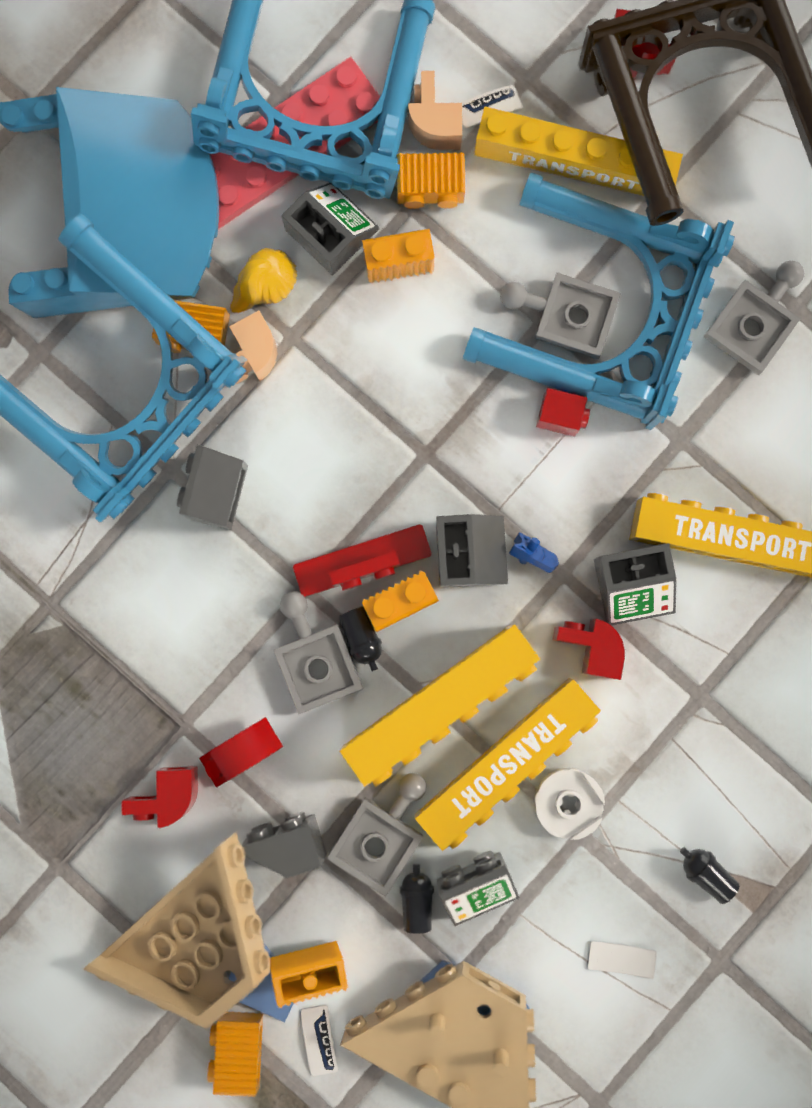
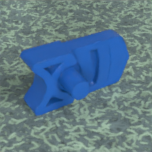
M520 532L514 539L515 544L509 552L510 555L519 559L521 564L526 565L529 562L548 573L557 568L559 565L557 555L540 546L539 539L535 537L531 539Z

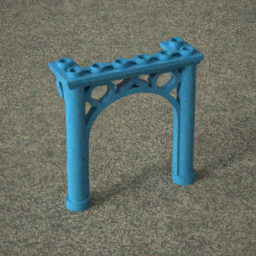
M232 0L205 105L198 103L197 108L192 107L191 121L194 145L207 153L216 154L220 152L231 155L234 159L243 163L253 161L264 164L267 168L276 172H284L286 170L297 173L300 177L309 181H317L319 179L332 183L338 189L350 190L352 188L363 191L367 196L374 199H390L400 165L397 164V154L408 113V103L411 100L427 28L433 21L436 8L435 3L432 0H403L401 18L384 89L376 105L367 114L355 121L336 126H317L302 123L285 116L273 108L260 95L251 79L248 61L264 0ZM241 80L249 100L241 101L234 106ZM257 111L267 121L266 128L261 131L246 129L238 122L243 114ZM378 120L373 144L371 145L368 137L362 131ZM275 125L279 127V134L284 136L289 141V144L270 139L274 133ZM350 137L361 146L363 153L359 157L350 158L339 154L334 145L338 141ZM322 140H328L327 155L307 150L312 146H322Z
M531 172L520 200V206L616 239L627 245L639 257L647 272L651 292L650 308L646 323L637 340L627 350L617 357L602 363L579 364L476 327L473 328L463 360L475 364L476 361L557 390L587 397L588 401L641 419L640 422L646 424L645 428L652 430L659 423H664L667 416L671 417L677 405L678 397L674 396V392L682 374L677 369L680 360L685 361L691 350L693 341L688 340L691 329H697L703 316L704 310L699 309L702 298L707 299L712 290L715 279L710 278L713 267H719L723 256H728L734 243L735 236L730 235L734 222L727 220L725 224L719 222L714 229L708 224L695 219H684L680 222L679 226L667 223L652 226L646 216L544 181L543 176ZM648 247L669 254V256L657 264ZM667 266H678L684 272V281L681 288L671 290L663 284L660 272ZM685 295L675 320L668 313L667 301H662V298L672 301ZM657 319H658V321L660 322V325H657V326L654 328V326H655V324H656V321H657ZM658 336H670L663 359H661V355L655 348L643 346V344L647 342L651 345ZM637 355L649 357L653 365L649 379L639 381L632 377L629 369L630 359ZM619 367L623 383L598 374L606 373Z
M79 214L63 229L58 241L68 250L72 251L142 313L153 326L162 351V370L158 386L144 410L123 427L106 433L85 434L69 430L58 424L0 375V416L73 477L72 483L78 491L88 499L98 503L93 511L97 514L95 519L101 523L109 516L115 519L135 499L131 495L133 490L138 485L144 488L157 474L153 470L154 466L160 460L166 463L179 449L175 442L182 434L189 437L201 424L197 417L206 408L211 412L224 397L220 393L226 385L228 388L234 386L247 370L242 366L247 359L243 355L238 357L235 353L233 354L95 231L93 229L94 224L83 214ZM169 334L188 350L193 357L186 356L174 360ZM183 364L194 366L199 374L197 384L187 393L179 392L172 383L173 368ZM206 367L212 372V374L209 376L210 379H209L208 382H207L208 374H207ZM166 392L176 400L185 401L191 399L189 404L173 422L168 419L166 413L167 404L170 401L164 398ZM155 412L157 420H148ZM149 429L162 433L144 455L141 441L137 436L130 434V432L136 430L139 435ZM121 439L128 441L132 445L133 457L125 466H115L110 462L108 450L111 441ZM76 443L100 444L98 451L99 462ZM127 474L121 481L114 476Z

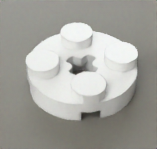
M575 768L559 769L551 772L540 782L534 794L536 816L541 825L551 835L563 839L578 840L590 835L601 823L604 811L603 804L605 805L602 789L591 776ZM565 795H568L570 798L574 796L578 798V801L575 803V812L571 813L568 809L561 810L562 798Z

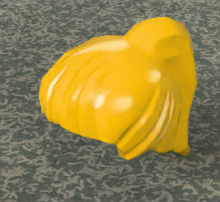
M263 248L249 257L245 267L238 275V281L233 290V300L230 304L231 312L241 313L257 304H275L287 298L297 281L296 265L292 262V259L282 250Z

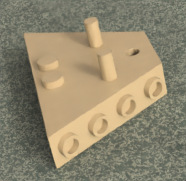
M237 832L221 843L211 855L83 970L96 975L103 981L111 982L125 989L132 995L140 996L163 1010H169L187 1019L194 1025H199L206 1029L253 991L269 974L270 957L264 948L261 936V920L256 915L252 898L253 887L247 878L244 865V850L239 844ZM226 972H233L236 976V981L229 980Z
M465 961L455 966L453 964L444 966L435 974L433 979L426 983H423V981L414 983L406 990L405 995L396 1000L389 998L376 1007L375 1012L366 1017L362 1015L357 1016L345 1026L341 1046L451 1108H529V1102H536L535 1078H528V1067H535V1045L527 1043V1032H534V1009L526 1008V995ZM480 1005H488L491 1008V1012L488 1015H481L477 1009Z

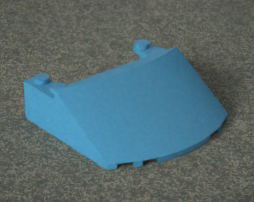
M56 87V94L0 102V123L9 131L25 133L59 128L65 227L77 215L83 214L94 224L93 229L171 299L183 300L194 298L200 288L198 284L205 268H209L212 260L210 253L214 238H217L219 192L211 155L194 145L191 117L184 107L174 99ZM68 249V267L17 273L12 278L8 289L9 304L32 318L133 306Z

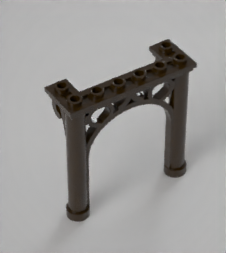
M666 0L652 8L631 10L624 16L610 20L606 18L600 19L587 26L578 66L580 70L584 69L585 73L593 71L598 93L601 96L609 95L648 206L645 211L650 225L659 226L677 219L684 212L649 113L647 100L649 86L657 73L670 61L687 52L706 47H730L746 51L765 62L780 82L812 168V71L785 0ZM734 18L735 26L740 25L741 29L750 27V30L746 34L735 31L728 26L727 20ZM718 19L716 25L717 31H715V25L708 26L702 24L707 21ZM680 29L681 32L672 38L668 47V39L665 33ZM650 42L657 46L659 54L654 60L640 58L632 51L633 46ZM631 70L645 73L639 91L635 85Z

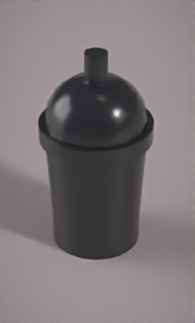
M364 606L340 615L339 619L350 648V656H353L360 664H369L372 672L378 670L375 661L381 656L382 641L381 638H378Z
M685 847L680 850V853L685 856L683 868L686 877L691 882L698 884L720 904H725L734 898L740 887L739 882L724 869L710 851L695 849L689 852Z
M413 864V873L405 876L402 886L399 887V892L402 896L404 931L421 934L432 930L434 886L426 874L420 873V864Z

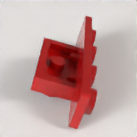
M419 524L294 564L293 570L301 594L307 597L341 586L342 591L362 585L361 579L373 575L375 580L395 574L394 568L428 558L432 553L424 528Z

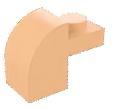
M421 71V84H414V103H408V123L413 136L421 144L431 149L461 150L462 103H435L434 71Z
M258 310L229 326L242 349L236 355L238 357L243 355L247 359L242 366L247 371L236 384L245 380L248 377V372L254 370L259 381H261L271 372L276 362V342L261 312Z

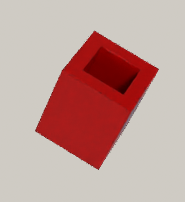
M547 388L543 395L536 427L575 437L580 428L586 429L590 409L585 408L587 397Z

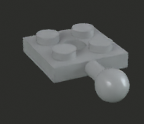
M796 261L782 263L776 272L777 282L768 294H765L747 280H744L703 337L752 372L760 375L801 319L778 303L788 288L796 287L802 282L804 269L801 264ZM746 320L757 322L760 327L759 335L751 336L747 334L744 330V322Z
M556 273L548 299L527 293L526 288L519 282H509L504 285L500 298L502 303L510 309H517L524 305L543 312L535 339L599 359L621 293ZM574 308H580L586 313L587 320L582 324H575L569 318V311Z
M299 592L285 594L281 599L280 609L286 617L293 620L299 640L274 649V653L297 713L301 714L363 689L339 625L337 624L312 634L304 615L307 610L306 598ZM315 659H321L328 665V673L323 679H315L309 673V666Z
M409 773L400 780V795L389 812L365 797L327 857L329 861L385 897L423 838V834L400 820L411 804V801L421 799L426 792L425 780L416 773ZM372 837L382 839L385 843V851L378 856L370 855L365 848L367 840Z

